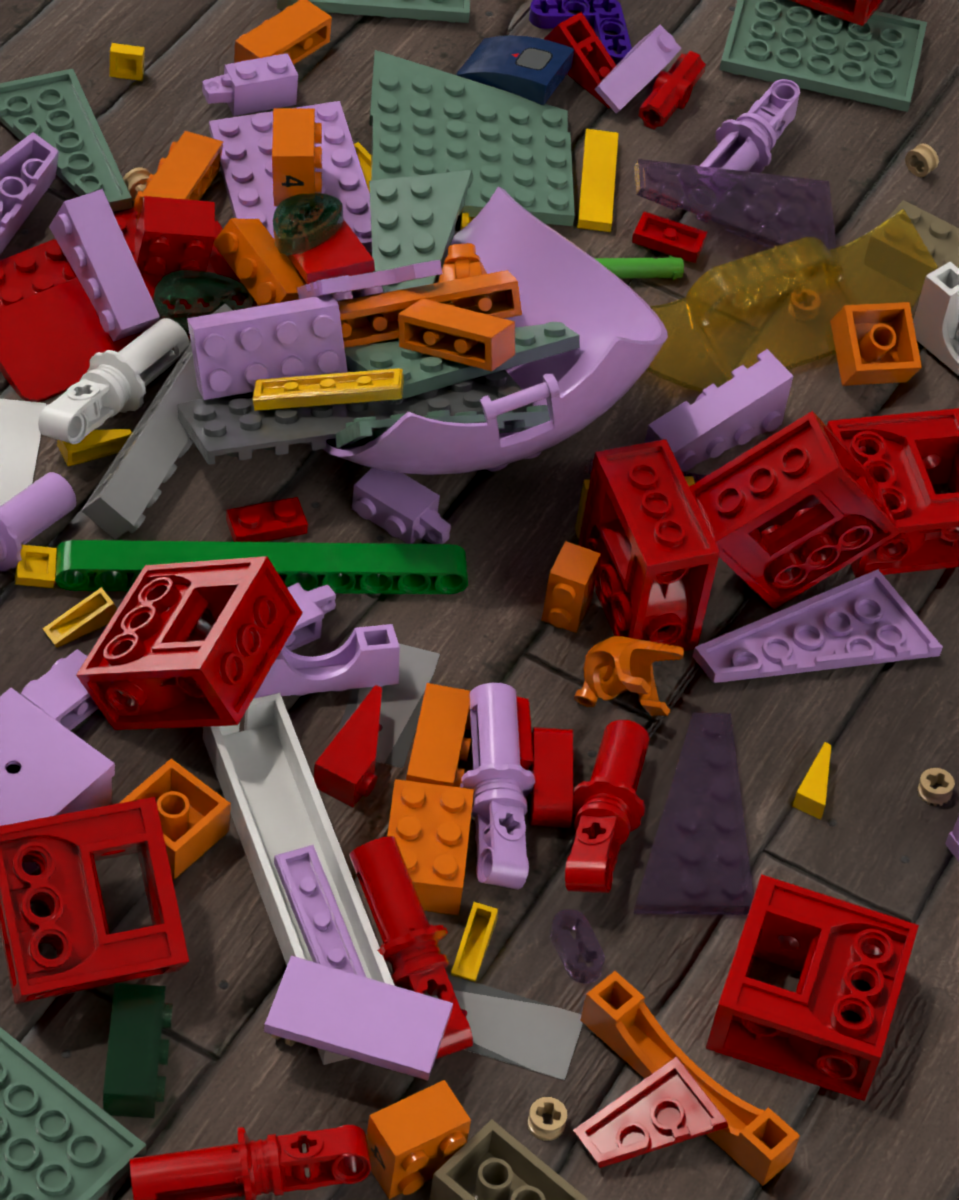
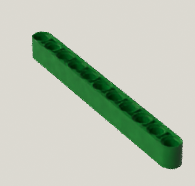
M68 540L57 546L55 580L60 588L69 591H96L101 587L104 591H129L145 565L267 556L287 588L299 583L304 591L329 585L334 593L457 594L467 588L468 573L465 550L453 544Z

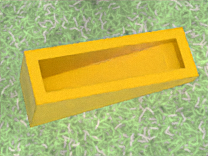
M130 429L93 430L78 444L57 440V446L67 466H72L119 453L132 432Z
M101 587L45 626L43 630L56 648L107 625L115 614L117 607Z
M824 742L797 790L792 806L820 820L826 806L831 744Z
M473 902L451 975L476 982L498 919L497 908Z

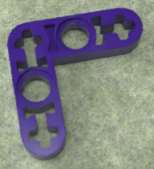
M533 0L531 2L529 21L538 28H555L561 22L576 15L569 13L568 11L570 10L582 12L616 65L632 49L622 8L617 0ZM604 31H614L617 32L618 35H609L606 34Z

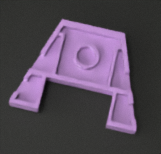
M440 260L390 270L318 280L297 287L299 299L331 294L336 301L380 294L383 293V286L443 273Z

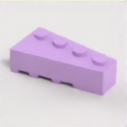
M103 189L64 201L49 228L97 311L102 328L105 332L109 333L113 342L146 331L157 322L160 316Z
M766 349L757 355L759 362L748 369L744 365L736 368L731 372L733 378L718 388L714 383L702 390V393L692 405L685 401L650 423L645 443L667 439L681 471H688L696 464L708 458L718 457L724 451L739 444H746L752 438L767 431H774L782 425L793 375Z

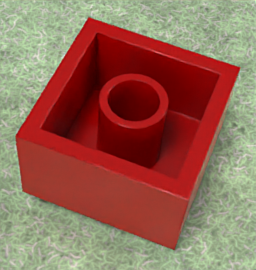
M144 196L135 233V262L139 271L150 274L168 273L180 274L185 277H205L215 240V202Z

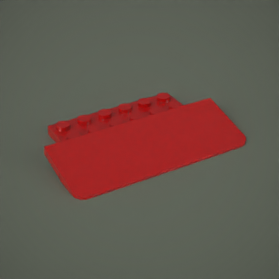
M133 207L114 216L135 260V233L138 212L134 211ZM218 220L215 221V240L223 230ZM56 239L0 260V371L23 400L42 402L66 392L70 386L78 383L81 377L88 372L89 360L98 352L104 353L107 350L119 352L143 333L140 332L113 342L109 333L105 332L102 328L97 311ZM214 245L205 277H185L180 274L168 273L150 274L140 271L160 318L157 321L167 318L177 322L185 330L189 339L187 318L210 315L224 304L233 311L259 306Z

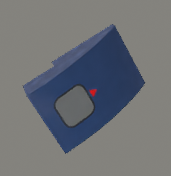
M509 35L485 38L456 75L514 93L544 106L570 71L574 48L528 36Z

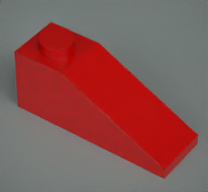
M580 12L558 24L544 39L574 48L572 67L567 75L607 108H611L596 92L595 88L613 70L616 64L583 13Z
M378 685L372 688L314 765L313 778L317 789L351 807L356 805L362 795L365 797L370 795L378 778L374 774L382 687Z

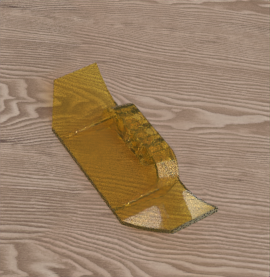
M904 209L867 234L846 245L828 250L820 239L804 237L713 267L694 283L688 291L686 298L668 304L650 306L663 322L668 338L646 369V372L682 387L702 392V390L713 383L718 388L733 378L731 372L741 365L748 369L759 362L757 355L766 349L787 370L834 355L836 350L830 320L844 305L910 302L912 309L921 295L926 275L939 267Z

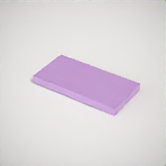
M291 956L266 1019L264 1032L428 1081L452 1012L453 1003Z

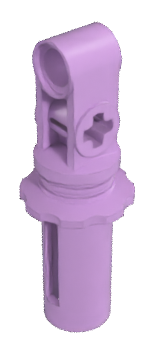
M787 79L775 81L765 94L751 106L748 113L741 114L736 120L724 121L722 127L716 130L715 139L718 146L682 185L683 198L690 207L701 213L712 212L748 171L753 174L760 173L765 169V166L769 165L771 161L770 151L775 146L776 140L796 116L800 88L795 82ZM707 191L711 199L704 197L703 194Z
M54 472L45 474L0 506V571L16 568L18 562L22 560L21 544H26L75 508V493L71 485L61 475Z
M486 683L475 687L469 694L473 770L467 771L462 776L460 788L474 789L472 815L475 818L476 875L480 883L518 890L525 884L529 872V861L526 854V824L524 821V815L527 812V801L524 796L529 795L533 791L535 776L531 771L522 768L520 764L516 690L510 685L503 683Z

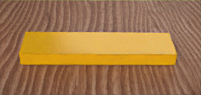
M586 129L577 228L611 232L619 134L617 132Z
M403 369L256 380L253 394L254 411L402 399L404 385Z

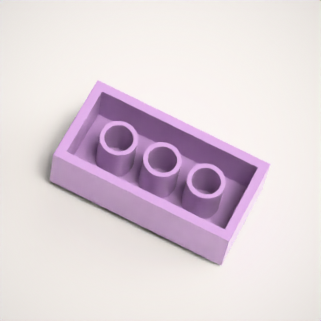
M331 294L187 318L197 386L204 400L254 392L255 383L258 379L348 372L339 305Z

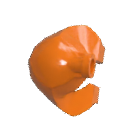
M624 636L610 637L594 645L585 656L583 666L585 681L582 689L576 691L574 700L583 706L595 707L598 698L605 701L612 700L619 694L629 690L640 695L638 700L651 716H668L671 709L665 702L659 701L652 663L655 661L683 659L684 649L680 646L658 644Z

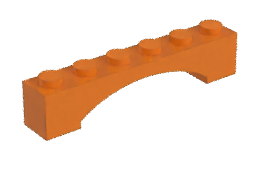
M612 972L586 994L580 1021L644 1079L677 1057L727 1120V1128L706 1135L764 1186L792 1161L800 1135L769 1107L764 1111L745 1102L722 1087L700 1069L660 1026L645 1004V997L618 972Z

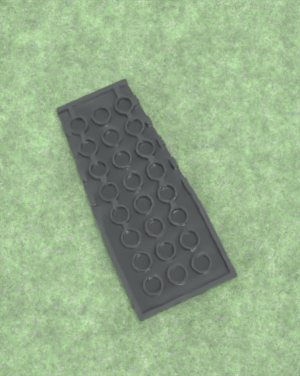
M502 370L394 402L392 400L254 411V392L208 400L198 399L180 403L177 407L178 419L207 464L211 465L215 464V456L227 454L231 457H238L239 461L252 459V453L255 449L262 448L274 451L275 455L289 454L288 446L297 443L310 444L312 450L326 448V439L336 438V433L346 428L345 423L353 422L355 418L375 416L376 420L390 419L391 415L411 412L425 416L427 412L450 410V416H455V413L477 411V415L484 414L480 402L484 396L488 395L491 401H494L522 389L506 370ZM533 403L514 409L513 413L527 412L526 407L533 406Z

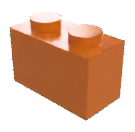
M565 541L549 574L541 621L550 623L557 628H564L577 633L592 602L601 553Z

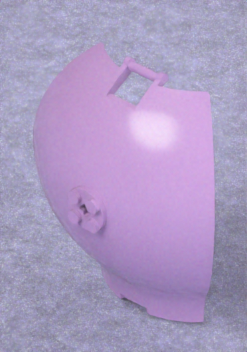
M498 186L489 202L479 214L454 235L451 245L474 244L476 255L480 257L487 274L508 270L518 280L522 315L504 319L515 321V327L561 322L580 335V348L505 369L522 390L491 401L488 395L484 396L480 402L486 419L485 423L443 422L407 412L386 432L364 446L337 448L336 438L326 439V448L324 450L331 455L360 465L396 473L441 475L460 474L483 469L499 471L509 463L537 457L542 451L578 433L610 409L629 391L649 367L668 338L667 330L651 307L621 279L585 251L533 216L504 189ZM533 403V406L548 405L550 421L522 432L499 434L498 415Z

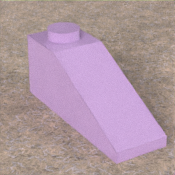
M660 24L626 54L595 90L612 110L618 113L682 48Z

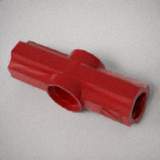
M693 51L681 54L668 72L662 70L653 85L652 93L639 109L638 116L643 120L645 126L654 130L656 127H663L677 108L682 110L686 106L693 87L705 72L706 64L702 61L700 54Z

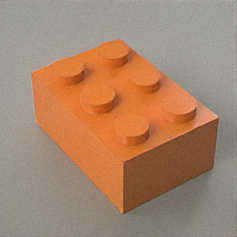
M395 779L387 836H394L396 838L423 910L459 915L474 789Z

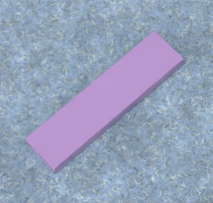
M314 845L275 855V867L312 961L366 977Z

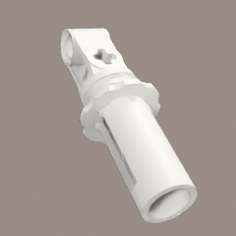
M163 318L121 351L107 350L104 353H96L89 360L88 372L81 377L80 381L70 386L64 394L43 408L38 420L40 433L50 438L78 444L95 428L100 427L109 417H113L119 412L136 411L144 403L145 386L178 361L189 346V338L185 330L177 322Z

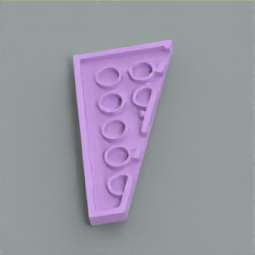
M877 569L696 646L693 658L713 683L937 657L940 656L943 646Z

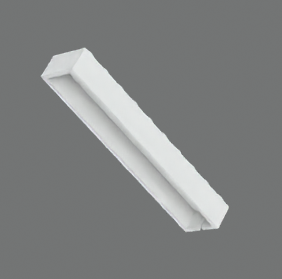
M272 694L252 700L245 712V731L239 732L240 722L236 726L203 727L205 746L224 797L231 803L230 813L286 965H288L291 956L312 961V958L275 867L274 857L278 854L314 845L366 977L395 986L383 955L377 951L380 949L281 694ZM317 1048L323 1065L350 1058Z

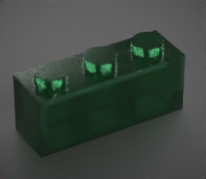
M115 983L103 1088V1110L110 1116L155 1118L156 1102H164L166 1076H159V1065H168L170 1039H162L163 1028L171 1029L173 1003H165L166 986Z

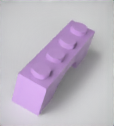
M393 624L354 628L349 639L340 648L322 656H301L283 646L254 698L280 693L281 696H301L309 693L399 684L400 647Z

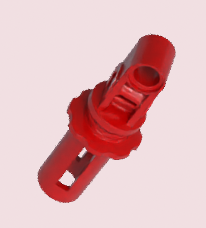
M616 720L606 726L590 781H583L574 789L572 801L573 813L576 815L574 821L576 836L565 867L567 891L609 893L612 888L613 873L618 860L620 846L628 839L629 833L641 825V817L645 814V804L637 796L636 791L650 737L646 729L634 721Z
M394 836L382 837L357 847L349 854V857L384 943L377 951L383 955L385 962H390L392 965L394 984L397 986L402 985L404 989L421 994L427 991L430 996L437 995L439 999L453 1003L452 1012L436 1059L472 1047L473 1036L470 1025L461 1011L453 986L445 970L449 965V961L445 954H441V950L438 947V942L448 935L447 928L444 925L434 926L429 924L396 838Z
M342 1125L337 1128L316 1131H299L277 1136L276 1133L268 1134L265 1140L258 1139V1141L250 1140L245 1128L239 1127L237 1128L238 1143L130 1159L134 1200H221L235 1197L241 1198L242 1196H245L246 1200H256L257 1195L262 1193L269 1194V1192H272L275 1196L284 1195V1192L313 1190L318 1187L337 1184H355L367 1178L371 1171L367 1136L365 1131L356 1125ZM302 1144H306V1153L302 1151ZM305 1168H309L310 1177H306Z

